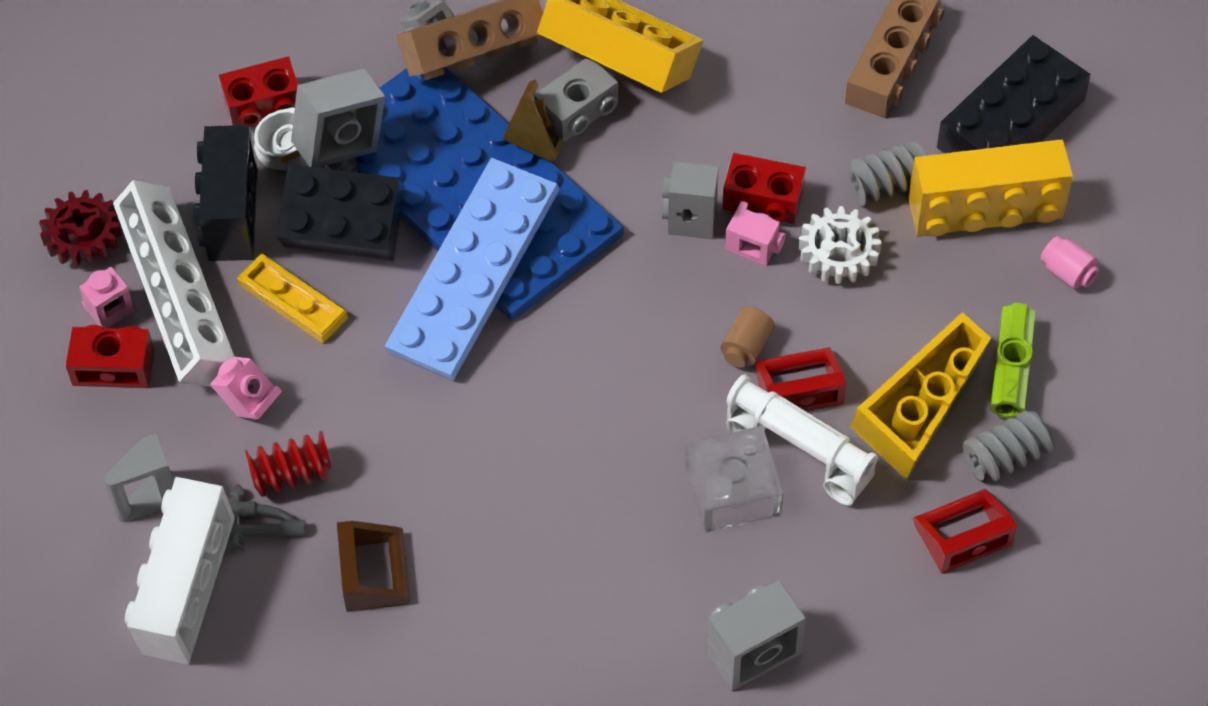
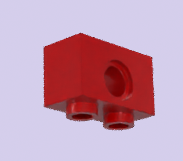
M99 325L72 327L66 360V369L72 386L149 388L155 350L149 329H141L136 326L104 328ZM117 352L112 356H106L109 353Z

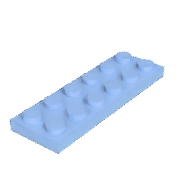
M491 158L384 347L387 352L454 381L558 194L559 188L557 183Z

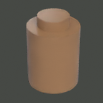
M747 306L741 308L720 346L725 360L739 368L753 366L775 327L772 318L762 310Z

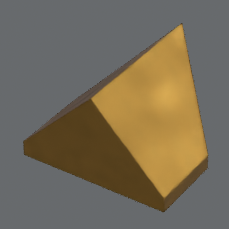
M535 79L529 81L502 139L548 161L557 159L563 141L561 137L553 138L546 130L547 127L554 126L555 122H551L546 114L545 99L533 101V96L539 86Z

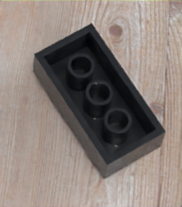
M1032 35L940 122L937 148L943 153H953L1042 142L1085 100L1091 74Z

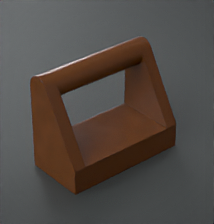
M353 520L337 522L342 590L346 611L352 612L409 604L410 592L403 528ZM388 542L393 589L360 585L357 546Z

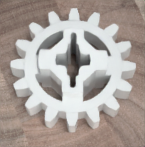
M839 206L836 214H832L828 208H824L822 218L813 214L811 215L810 225L803 224L802 236L799 237L801 262H809L808 272L811 274L818 270L821 271L822 281L827 280L829 276H835L836 284H841L842 277L847 276L852 283L856 282L858 272L868 276L870 266H876L878 263V255L881 250V240H878V227L870 228L871 218L869 216L862 220L858 219L859 210L854 209L848 215L845 214L843 206ZM817 238L820 240L819 249L815 245ZM860 241L863 242L865 247L863 252L860 250Z

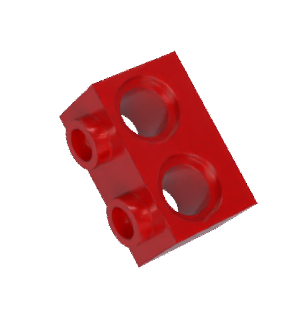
M289 56L219 74L223 97L232 125H249V127L257 125L268 114L274 113L277 110L295 108L298 82Z
M733 153L723 187L722 209L735 213L740 202L743 201L748 203L749 211L766 214L778 222L795 224L804 191L806 167Z

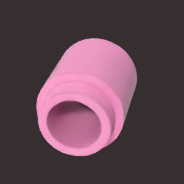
M1054 237L1047 244L1040 257V260L1046 263L1045 268L1073 289H1078L1080 286L1088 287L1099 272V269L1096 267L1098 259L1069 238Z

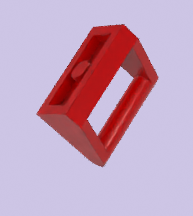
M830 347L758 360L754 364L760 388L768 393L771 391L778 393L781 397L804 411L844 404L846 382L842 369ZM824 364L827 372L824 375L776 384L773 383L769 375L771 373Z
M986 489L913 517L914 525L941 574L1012 546L1017 530V525L1010 513ZM983 507L990 522L948 539H944L933 527Z

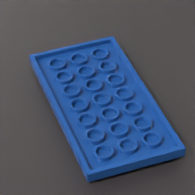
M443 67L445 74L428 80H424L422 74L409 77L406 68L379 87L385 95L378 148L376 152L355 157L358 161V165L355 168L358 169V173L400 178L405 187L401 218L436 251H439L491 158L558 185V194L495 305L513 321L624 235L623 226L551 161L503 140L502 138L509 124L446 67Z

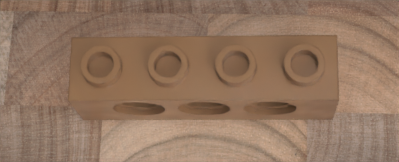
M499 0L397 34L396 37L409 77L422 74L424 80H428L445 74L443 67L454 64L455 69H460L475 64V56L485 53L486 58L489 59L507 53L505 47L507 45L516 43L517 48L537 43L536 35H539L537 30L543 12L539 0ZM502 19H505L508 24L507 34L501 28ZM471 29H474L478 36L476 45L470 38ZM440 39L445 42L447 47L445 56L439 50L438 44Z
M890 0L847 81L845 104L882 118H886L891 106L897 107L904 92V86L902 85L905 79L911 80L918 65V60H916L918 54H925L932 36L930 31L932 27L938 28L943 19L945 8L940 6L941 0Z

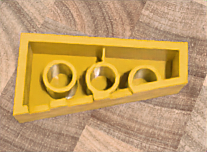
M962 312L856 409L850 428L907 480L983 357L991 337Z

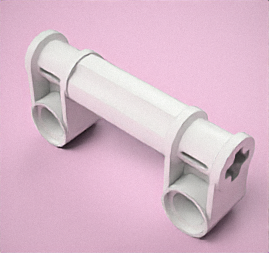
M747 374L741 375L729 391L726 400L728 404L726 422L728 431L740 442L752 445L763 431L768 428L826 465L824 489L838 503L846 506L852 505L874 477L875 465L878 461L877 454L874 452L868 454L850 443L848 436L843 435L781 397L778 393L774 391L768 393L752 383L751 377Z

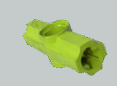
M1013 303L1009 306H1003L1001 312L990 411L997 414L999 418L1017 417V414L1025 411L1029 368L1033 354L1032 341L1036 311L1029 308L1027 304ZM1007 359H1015L1018 362H1011Z

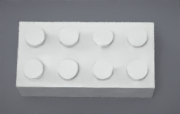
M175 477L172 490L167 489L163 496L161 510L164 514L160 526H155L152 530L149 548L152 551L148 563H143L140 567L137 578L139 591L136 600L130 601L125 613V625H127L142 655L189 665L235 516L223 486Z

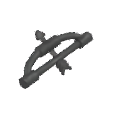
M239 484L235 485L230 491L229 495L234 497V500L229 502L235 519L226 545V552L233 547L244 551L243 534H281L282 537L306 536L305 520H295L288 512L280 508L258 504L256 501H241V497L245 496L246 493ZM257 514L281 519L282 521L281 524L240 525V517H256Z

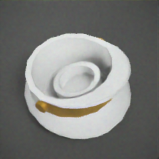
M295 108L277 110L274 113L268 114L259 122L255 129L254 150L258 160L266 167L287 171L288 164L301 165V154L291 142Z

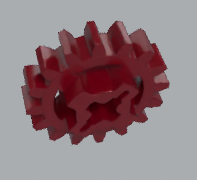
M84 190L81 197L76 198L75 194L71 191L68 192L69 200L64 202L62 199L56 198L54 199L57 206L55 209L45 208L44 211L47 219L40 220L39 222L42 230L40 236L43 245L47 248L48 254L51 257L57 255L61 264L66 263L70 258L73 260L74 267H79L81 260L87 259L91 266L94 265L95 256L99 255L106 259L108 258L107 248H118L116 238L123 236L121 224L113 205L114 202L112 200L105 202L102 193H98L94 198H90L88 190Z

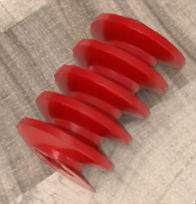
M319 431L317 444L313 442L308 434L304 435L301 448H299L293 438L288 439L287 451L285 452L277 442L272 445L271 455H268L262 446H258L256 459H252L248 451L245 450L254 488L261 497H266L267 484H271L276 493H281L283 480H286L292 489H297L299 476H302L308 486L312 485L315 472L318 473L323 482L328 481L331 463L322 431Z

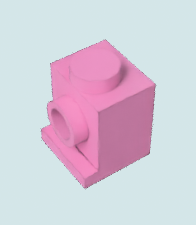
M741 201L726 228L725 250L766 266L773 253H780L785 242L786 233L779 231L780 222L773 220L766 214L749 211L748 203Z
M112 267L105 271L98 270L93 272L89 279L79 286L83 298L82 305L99 326L109 328L135 311L128 286ZM116 299L119 304L105 312L103 307Z
M233 357L221 365L218 370V376L210 384L237 417L259 419L282 392L278 386H274L251 358Z

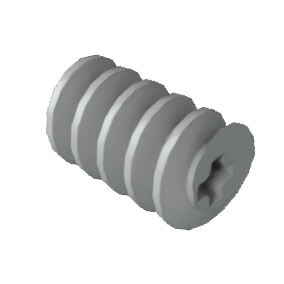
M911 140L905 144V147L896 145L891 151L887 149L881 150L878 156L872 153L865 156L864 161L860 158L851 161L850 182L858 204L861 206L866 205L867 193H869L874 202L879 201V189H882L887 197L893 196L894 184H896L900 192H906V180L911 182L914 157L927 156L922 146L917 141Z
M1023 411L1017 414L1016 419L1009 418L1004 421L1003 425L997 424L993 426L990 432L983 431L977 435L976 439H967L962 446L964 457L971 472L980 481H984L985 473L993 481L1000 479L998 467L1006 474L1012 473L1014 469L1012 460L1020 468L1026 466L1027 459L1025 453L1030 459L1036 461L1040 459L1039 447L1046 454L1052 453L1054 448L1046 424L1034 411Z

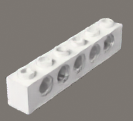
M132 180L113 205L178 381L180 383L211 386L212 381L218 376V370L221 365L234 357L231 346L170 188Z

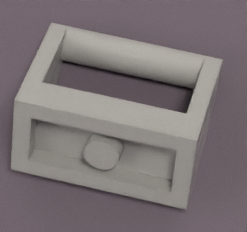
M157 433L141 438L104 476L109 496L120 522L126 523L160 511L166 490H172L174 481ZM148 477L127 498L124 485Z

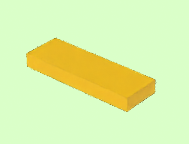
M262 253L237 277L240 287L322 344L348 319L347 311Z

